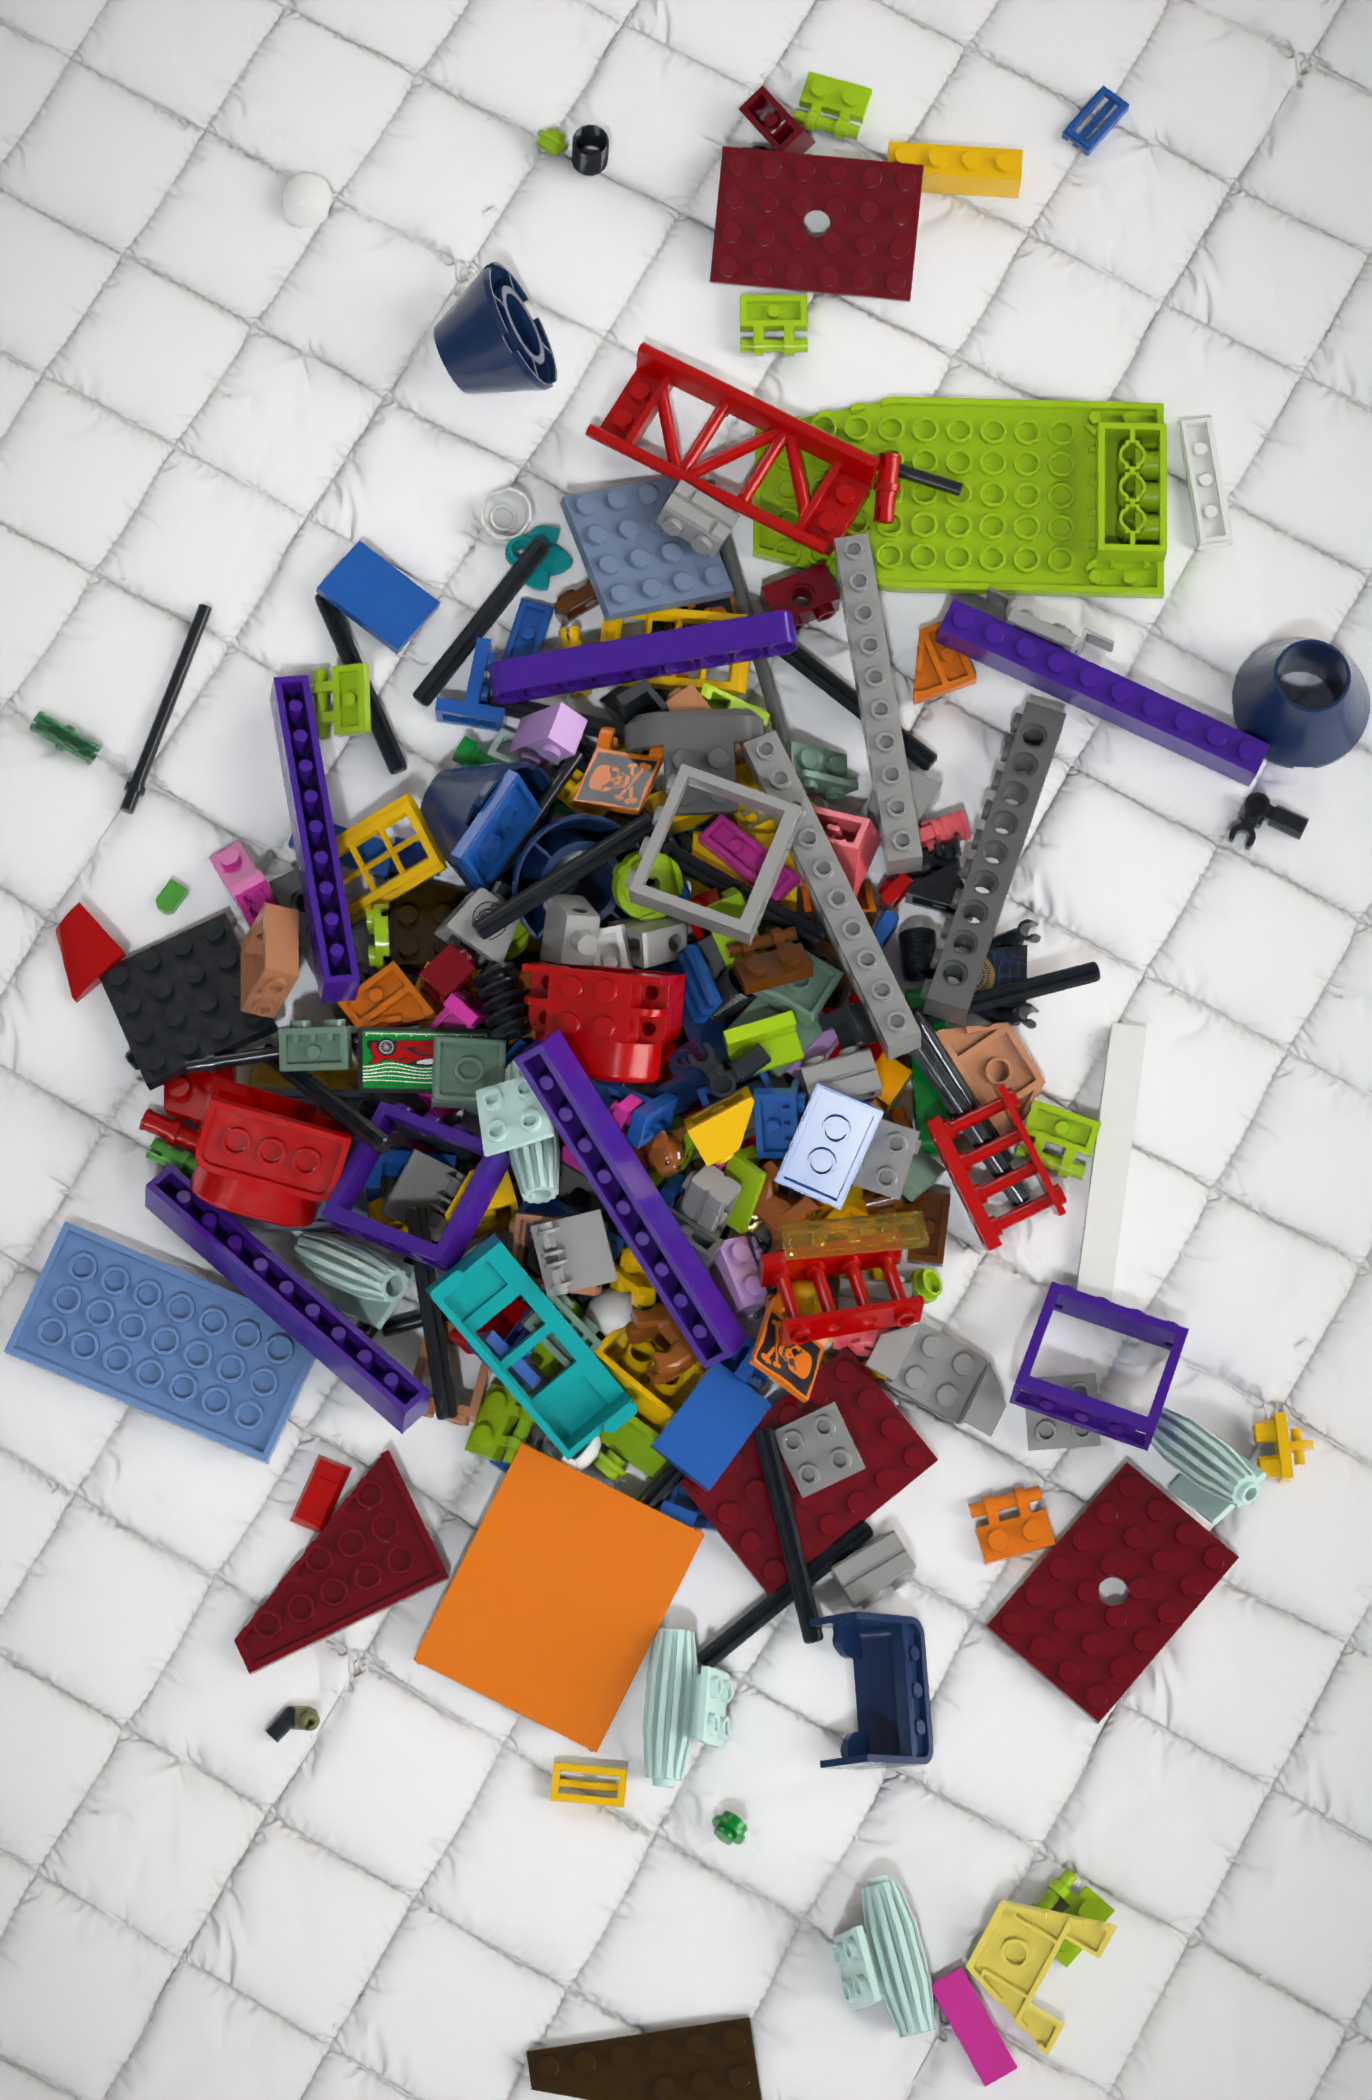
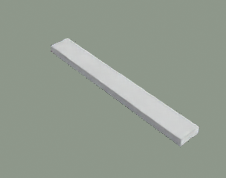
M1113 1022L1110 1028L1098 1122H1101V1126L1095 1142L1076 1286L1078 1291L1095 1297H1104L1112 1302L1147 1027Z

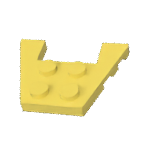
M1001 1900L971 1955L966 1968L996 2002H1000L1015 2018L1014 2022L1023 2032L1026 2030L1035 2040L1037 2047L1042 2053L1048 2056L1065 2022L1032 2004L1035 1994L1065 1939L1100 1959L1117 1926L1112 1923Z

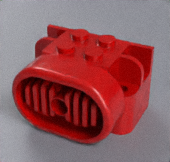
M548 961L522 964V971L532 972L530 995L524 997V1003L529 1004V1024L535 1031V1041L559 1029L590 1080L619 1083H653L659 1080L661 1076L663 1044L676 1040L681 1032L686 974L601 965L559 964Z
M213 1076L206 1107L203 1110L197 1133L195 1151L197 1163L190 1182V1188L200 1200L218 1209L278 1226L290 1228L307 1227L315 1221L320 1202L330 1198L340 1179L352 1141V1132L320 1106Z

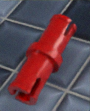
M881 452L879 453L877 483L873 485V491L876 492L873 522L894 524L896 494H900V485L897 482L901 455Z
M150 1108L145 1111L140 1122V1130H145L166 1139L167 1144L173 1147L180 1145L191 1151H196L198 1130L187 1126L185 1120L179 1118L173 1120Z

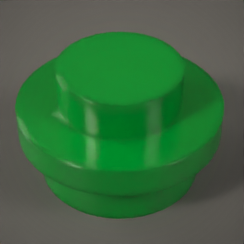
M725 1810L721 1815H716L713 1818L714 1834L722 1842L731 1845L732 1843L741 1844L745 1840L744 1834L748 1828L744 1821L736 1814Z

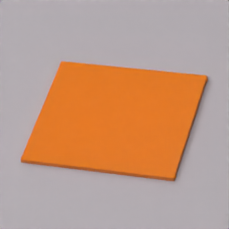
M521 1443L413 1660L417 1664H422L588 1748L589 1751L597 1753L705 1534L701 1530H695L532 1448L528 1443Z

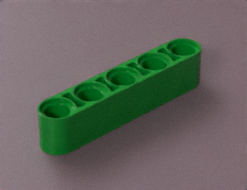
M922 988L905 989V999L909 1008L925 1005L926 1000L920 998ZM945 1022L931 1024V1027L934 1031L945 1029ZM909 1053L910 1070L913 1071L911 1087L915 1130L921 1131L918 1140H921L920 1148L931 1157L939 1156L923 1121L934 1115H939L942 1121L945 1119L951 1121L952 1115Z

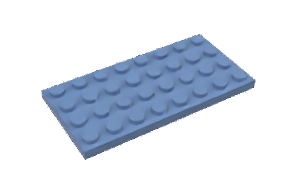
M66 1221L4 1350L10 1356L267 1465L316 1360V1357L249 1298Z

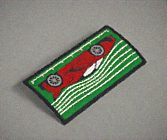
M359 1027L358 1092L431 1094L434 1036L490 1039V1033L493 1029Z

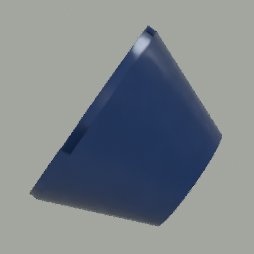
M492 262L484 267L434 327V340L438 353L454 383L466 394L548 390L553 387L552 383L557 381L556 363L548 337L539 317L533 320L524 304L525 301L529 300L528 296L514 276L498 262Z
M1291 637L1263 646L1244 663L1237 675L1232 691L1233 717L1237 729L1270 744L1264 759L1286 768L1313 767L1315 769L1338 761L1355 747L1362 737L1369 720L1370 695L1367 683L1360 669L1340 649L1313 638ZM1292 672L1313 674L1328 685L1333 694L1334 703L1319 709L1300 707L1283 694L1278 684V678Z
M529 762L456 765L442 770L428 786L420 811L445 860L470 890L474 891L475 889L450 854L508 769L520 775L537 802L551 782L547 773L542 768ZM554 803L530 838L551 823ZM518 856L500 880L512 887Z
M594 814L568 815L549 823L530 838L520 851L513 874L512 896L514 897L550 874L555 865L564 856L579 850L583 853L621 829L622 826L608 818ZM638 843L583 877L577 888L570 894L584 896L600 915L599 929L608 927L609 921L635 918L623 912L613 897L612 871L614 866L627 855L640 850ZM548 900L519 918L526 931L541 944Z

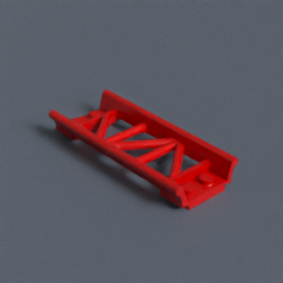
M645 342L640 344L637 351L636 371L601 426L598 427L590 424L585 433V436L678 483L682 479L724 506L821 555L825 554L829 557L834 550V538L845 537L869 498L870 490L876 482V471L880 464L879 458ZM673 387L715 407L682 461L669 397ZM658 412L667 461L637 447V444ZM729 414L763 430V432L698 462L721 423ZM769 444L738 496L699 478ZM784 446L786 448L799 515L796 525L751 504L754 494ZM800 449L832 465L811 501L809 500Z

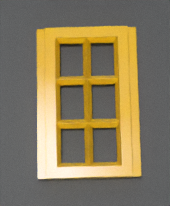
M410 793L403 795L336 836L339 857L350 851L359 867L343 877L344 885L362 874L370 889V892L350 904L347 903L351 925L365 918L366 910H374V904L390 903L448 868L442 852L436 844L415 799L412 798ZM408 817L416 834L393 847L385 829ZM379 834L387 851L364 864L356 847ZM419 840L428 857L405 870L397 853ZM391 857L399 874L376 887L368 870Z

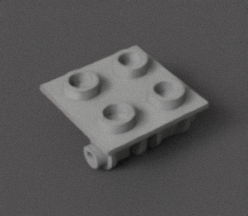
M881 1118L852 1185L900 1200L913 1155L918 1153L921 1146V1140H918L921 1131Z
M414 1149L387 1198L381 1213L407 1225L406 1210L411 1207H425L430 1237L434 1241H439L447 1226L445 1213L467 1175Z
M601 1209L530 1226L547 1298L618 1281Z
M1096 1373L1035 1377L1098 1399ZM1025 1408L1028 1451L1101 1446L1100 1434Z
M835 1402L774 1431L776 1443L802 1498L866 1468Z

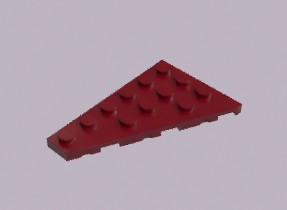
M389 1450L381 1453V1457L366 1476H363L351 1495L344 1500L332 1515L321 1533L310 1543L305 1553L283 1577L272 1595L263 1606L261 1605L254 1614L253 1619L234 1639L250 1675L450 1579Z

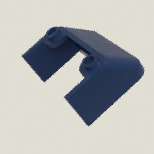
M674 960L648 968L635 965L633 969L672 972L670 965L673 962L679 961ZM684 1000L682 1026L689 1042L677 1048L670 1057L669 1067L674 1079L643 1095L652 1099L664 1092L678 1096L674 1117L700 1104L701 1101L698 1098L696 1089L705 1086V1082L700 1077L702 1072L700 1069L690 1066L686 1061L685 1055L692 1053L697 1061H702L705 1058V1051L700 1044L707 1042L714 1049L715 1062H721L723 1067L728 1069L730 1060L723 1041V1031L735 1021L732 1017L728 1022L722 1023L709 1017L705 1023H694Z
M859 1611L810 1619L811 1627L833 1628L832 1642L835 1650L841 1657L853 1659L858 1732L848 1733L843 1739L840 1749L842 1758L821 1760L820 1768L861 1770L928 1764L932 1759L934 1748L925 1634L920 1621L912 1616Z

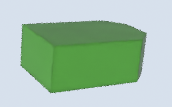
M170 879L155 899L158 910L165 915L174 914L188 896L189 891Z

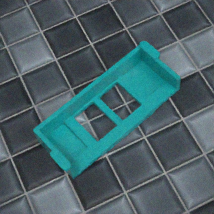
M495 1234L491 1235L483 1243L481 1242L425 1289L431 1299L567 1460L604 1430L608 1433L615 1432L637 1413L638 1407ZM521 1294L544 1323L498 1360L476 1334V1331ZM550 1333H553L575 1360L533 1396L529 1397L507 1369Z

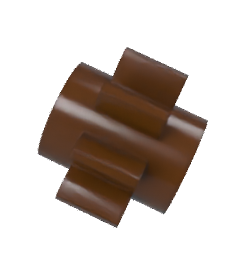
M867 1189L862 1190L868 1215L877 1214L880 1222L897 1218L896 1209L904 1207L902 1195L900 1200H896Z

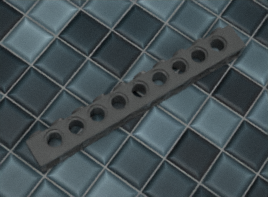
M1026 702L1023 714L1017 712L1015 714L1010 730L1011 733L1016 734L1013 743L1009 741L1005 743L1000 761L1006 762L1003 772L996 770L990 789L996 791L994 800H986L980 818L986 821L984 829H976L971 844V849L976 850L974 859L967 858L960 878L966 879V883L963 889L956 888L950 907L956 909L954 918H946L940 938L946 939L944 948L936 947L930 968L936 970L933 980L926 978L920 998L926 1000L923 1010L924 1014L964 1026L1066 718L1065 713ZM1032 741L1036 743L1038 746H1030L1025 742ZM1016 770H1023L1027 772L1028 775H1020L1016 772ZM1006 799L1016 800L1019 804H1010ZM1003 828L1007 830L1009 833L1002 834L997 832L995 829ZM985 858H995L999 863H990ZM984 887L989 893H980L975 888ZM974 917L979 920V923H970L965 918ZM964 947L969 950V953H959L955 948ZM954 977L960 983L951 984L948 983L944 978Z

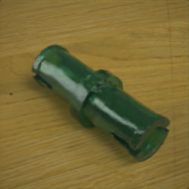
M38 712L33 719L37 723H31L30 725L32 732H36L55 743L56 749L60 751L67 750L86 761L89 765L93 763L97 757L95 751L99 752L101 745L75 732L76 728L68 724L65 726L44 712Z

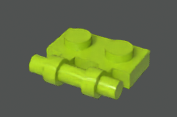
M809 71L799 100V107L810 110L809 113L796 110L794 119L798 124L805 126V130L815 132L818 129L832 133L834 138L841 140L844 137L857 140L860 127L851 125L849 122L854 121L863 124L872 97V89ZM821 113H825L839 118L836 121L833 119L822 117L820 115Z
M740 295V332H753V339H740V353H753V356H764V353L784 352V356H794V352H808V339H794V331H807V295ZM784 331V339H764V332Z
M357 663L333 666L332 680L328 681L326 669H315L314 683H311V695L314 696L315 701L314 714L319 740L330 738L329 726L334 724V735L338 737L371 734L369 665ZM333 694V711H329L328 695Z
M1034 1100L1025 1128L1029 1136L1036 1138L1034 1147L1043 1166L1058 1172L1057 1176L1067 1179L1070 1176L1082 1180L1086 1167L1073 1163L1076 1152L1090 1157L1101 1122ZM1048 1142L1065 1148L1063 1159L1042 1152L1045 1143ZM1018 1144L1014 1157L1029 1162L1021 1145Z
M491 1383L480 1410L478 1421L475 1422L464 1450L472 1455L500 1463L506 1450L502 1462L511 1465L521 1443H526L532 1425L537 1423L506 1387ZM517 1420H519V1421H518V1424H517V1426H516V1428H515V1431H514V1433H513V1436H511V1434H512V1432H513V1429H514V1427H515V1425H516V1422H517Z
M1067 1868L1058 1879L1053 1877L1047 1885L1049 1889L1037 1904L1032 1903L1030 1905L1051 1910L1061 1899L1068 1905L1063 1913L1106 1922L1115 1911L1087 1885L1078 1896L1074 1895L1069 1888L1077 1880V1876ZM1065 1939L1055 1959L1067 1968L1083 1949Z

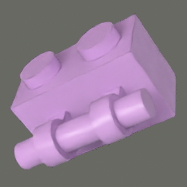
M744 1235L724 1240L725 1242L708 1272L736 1319L748 1317L765 1306L766 1297L770 1294L776 1295L778 1290L777 1286L761 1288L758 1271L761 1255L766 1254L764 1248H760L756 1236L746 1239Z

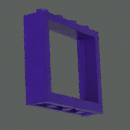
M380 1101L370 1122L387 1136H391L396 1124L483 1156L436 1245L351 1212L380 1157V1154L360 1139L321 1216L337 1230L447 1272L461 1260L511 1163L509 1155L506 1152L486 1157L483 1152L482 1139L475 1137L474 1133L466 1127L455 1124L451 1128L444 1125L441 1119L432 1114L425 1113L422 1117L414 1114L415 1111L402 1103L396 1102L392 1106Z
M1051 1282L1016 1378L1009 1403L1148 1451L1189 1329L1179 1326L1173 1321H1165L1147 1315L1141 1310L1130 1309L1110 1302L1104 1297H1095L1078 1291L1069 1285ZM1053 1310L1170 1350L1148 1417L1030 1376Z

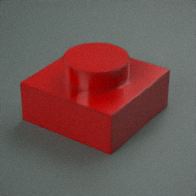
M900 873L896 879L892 876L889 877L878 890L880 894L878 907L884 912L887 909L892 912L906 897L908 886L913 883V880L905 873Z

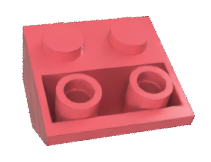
M812 806L857 897L879 847L881 838L869 818ZM800 878V883L798 884V886L804 887V884Z

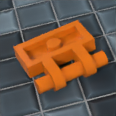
M1024 1486L1012 1489V1493L993 1497L991 1494L981 1497L979 1502L968 1504L972 1518L985 1515L988 1523L986 1526L975 1529L985 1565L1056 1545L1046 1509L1033 1513L1030 1510V1502L1042 1499L1039 1486L1027 1489ZM1017 1507L1019 1517L1004 1521L999 1520L997 1511Z

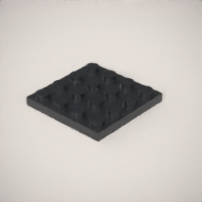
M226 913L120 961L100 977L143 1079L150 1091L187 1074L186 1060L207 1057L206 1053L214 1052L215 1055L232 1053L278 1031L274 1018L262 1017L241 1011V946Z

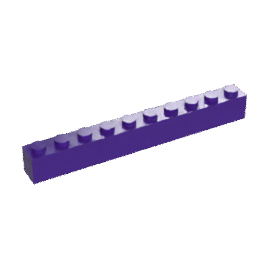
M953 599L935 639L936 643L1248 787L1257 775L1270 744L956 599Z
M308 675L273 677L270 703L320 1003L353 1001L357 997L360 977Z
M557 1029L531 1043L513 1060L699 1362L706 1369L733 1356L748 1339L746 1333L563 1035Z
M172 1163L146 1184L145 1207L401 1434L428 1411L430 1390L230 1214L205 1203L194 1195L190 1188L191 1180Z

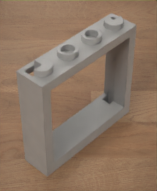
M681 764L678 774L672 773L668 780L665 793L669 795L664 806L659 804L652 820V825H655L651 837L645 836L641 844L639 856L642 859L638 869L632 868L628 875L625 887L629 888L630 902L751 945L803 819L802 806ZM687 785L782 818L740 919L646 886Z

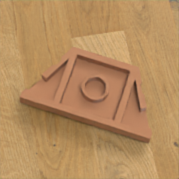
M1009 1022L935 1030L936 1035L980 1106L998 1098L993 1086L1004 1084L1006 1089L1012 1087L1017 1095L1020 1107L1016 1108L1021 1120L1024 1121L1031 1110L1033 1099L1039 1095L1046 1081ZM1004 1111L988 1118L999 1136L1013 1130Z

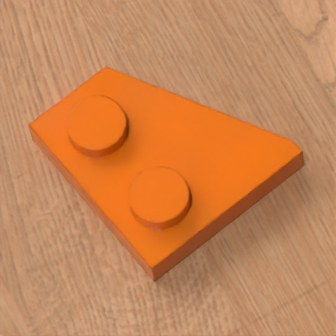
M942 621L919 629L912 699L914 705L976 684L977 678L968 657L935 642Z
M392 961L362 983L358 988L356 1000L337 1002L338 1007L351 1024L357 1026V1031L359 1027H394L430 1020L436 1016L433 1009L395 961Z

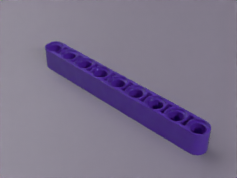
M779 610L503 659L489 666V675L494 701L499 704H512L641 681L643 679L786 655L798 649V641L792 613Z

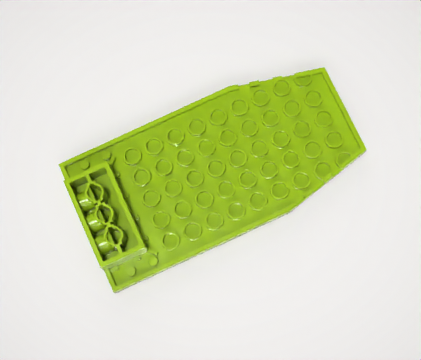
M892 396L882 398L880 402L866 405H864V402L853 404L847 409L832 412L830 409L819 411L817 415L803 418L795 416L869 454L879 457L881 452L897 453L901 455L900 464L963 483L960 496H956L898 477L897 484L900 485V494H896L894 524L873 522L876 492L873 491L872 487L869 498L845 537L869 534L878 590L899 593L987 595V589L990 587L1008 595L1145 599H1163L1164 561L1167 554V424L1164 423V403ZM756 427L755 435L763 432V430ZM769 444L755 450V467ZM784 446L754 494V505L796 525L799 515L786 448ZM800 449L809 500L811 501L832 465ZM876 471L875 483H877L878 471ZM753 520L752 557L801 570L825 563L830 577L837 579L834 550L830 557L825 554L821 555Z

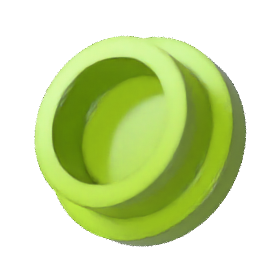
M551 127L547 131L542 129L538 131L537 135L539 138L536 144L556 157H559L562 151L566 152L568 146L564 143L566 139L564 135Z
M919 1268L911 1273L910 1283H913L912 1295L914 1297L922 1295L924 1304L935 1301L942 1292V1282L939 1275L932 1269Z
M610 1448L606 1453L599 1450L598 1457L593 1464L606 1476L616 1481L620 1475L624 1477L627 1473L623 1468L626 1461Z

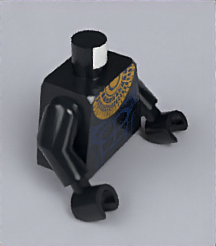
M1025 919L1018 924L1017 928L993 937L975 992L1027 979V945L1022 944L1024 940L1030 943L1040 941V935H1029L1031 927L1038 926L1039 923ZM947 977L948 983H960L954 977ZM1024 1000L977 1012L976 1015L990 1024L1009 1022L1011 1026H1018L1022 1023L1027 1028L1033 1029L1037 1023L1027 1017L1030 1013H1039V1010Z

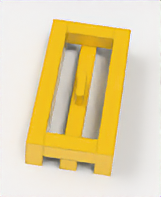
M554 1762L550 1801L624 1808L628 1770ZM568 1772L619 1777V1784L560 1779V1773ZM559 1787L618 1792L617 1798L558 1792Z

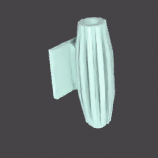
M513 1060L505 1068L504 1082L476 1090L483 1152L486 1157L509 1151V1159L522 1199L527 1201V1203H546L551 1199L554 1200L559 1193L560 1147L558 1133Z
M319 1231L305 1232L302 1237L298 1238L294 1248L296 1250L295 1258L302 1266L322 1282L343 1291L334 1304L335 1308L379 1330L390 1318L401 1298L405 1297L406 1291L415 1279L413 1265L343 1235Z
M1163 1407L1151 1445L1169 1465L1181 1473L1168 1487L1170 1492L1214 1526L1235 1506L1245 1507L1247 1504L1253 1503L1259 1496L1261 1481L1267 1476L1265 1472L1198 1422Z
M661 1628L657 1631L647 1671L642 1727L646 1778L653 1779L652 1786L675 1788V1781L683 1780L693 1737L698 1742L716 1748H723L724 1739H727L729 1736L730 1721L726 1717L727 1702L731 1701L733 1695L732 1681L729 1680L728 1673L710 1666H701V1674L698 1675L695 1633L693 1631Z
M888 1875L866 1880L868 1887L861 1889L865 1933L863 1925L833 1938L832 1955L835 1964L840 1966L844 1981L841 1984L844 2000L846 2003H850L851 2011L853 2012L883 1999L899 2038L936 2029L932 1982L916 1921L897 1880L890 1881Z

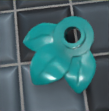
M545 525L535 527L527 536L515 537L506 546V560L512 567L519 559L516 556L517 552L526 550L534 539H540L549 546L550 553L525 583L526 586L534 590L547 591L549 588V576L562 574L573 565L569 555L555 545L560 534L558 528Z

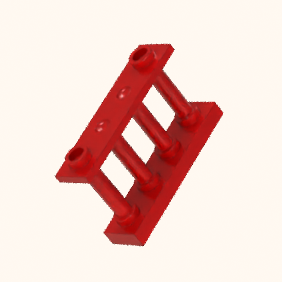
M1004 1084L993 1086L998 1098L951 1121L948 1119L942 1121L939 1115H934L923 1121L983 1248L988 1251L1002 1245L999 1236L1003 1235V1230L1051 1207L1054 1215L1062 1216L1066 1214L1063 1204L1067 1203L1066 1197L1059 1184H1052L1016 1110V1108L1020 1107L1017 1095L1012 1087L1006 1089ZM1002 1111L1005 1112L1013 1128L1012 1131L967 1153L963 1151L957 1152L952 1142L953 1139L957 1138V1133ZM1020 1143L1029 1162L981 1186L979 1183L973 1185L967 1173L972 1170L971 1166ZM1033 1175L1036 1176L1044 1192L1043 1195L997 1218L994 1215L988 1216L983 1204L988 1202L987 1198Z
M900 1231L761 1255L758 1271L761 1288L777 1286L787 1319H783L781 1323L780 1346L791 1344L803 1345L814 1340L894 1326L907 1327L920 1322L924 1305L923 1296L906 1297L895 1266L900 1264L904 1244ZM880 1268L892 1301L872 1304L861 1270ZM846 1274L857 1307L837 1310L826 1276ZM801 1279L812 1280L823 1313L802 1316L791 1282Z

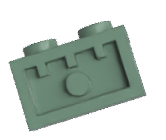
M794 741L783 744L806 793L817 792L825 794L827 799L840 800L844 799L846 794L858 790V782L847 779V754Z
M346 1019L324 1020V1027H312L311 1020L290 1021V1028L278 1029L280 1072L353 1069L351 1033H357V1026H346Z
M565 1294L548 1297L550 1302L594 1353L603 1344L595 1335L600 1329L586 1315L579 1319L571 1311L575 1304ZM533 1309L520 1321L530 1333L544 1323ZM550 1333L540 1342L565 1368L575 1360L553 1333Z

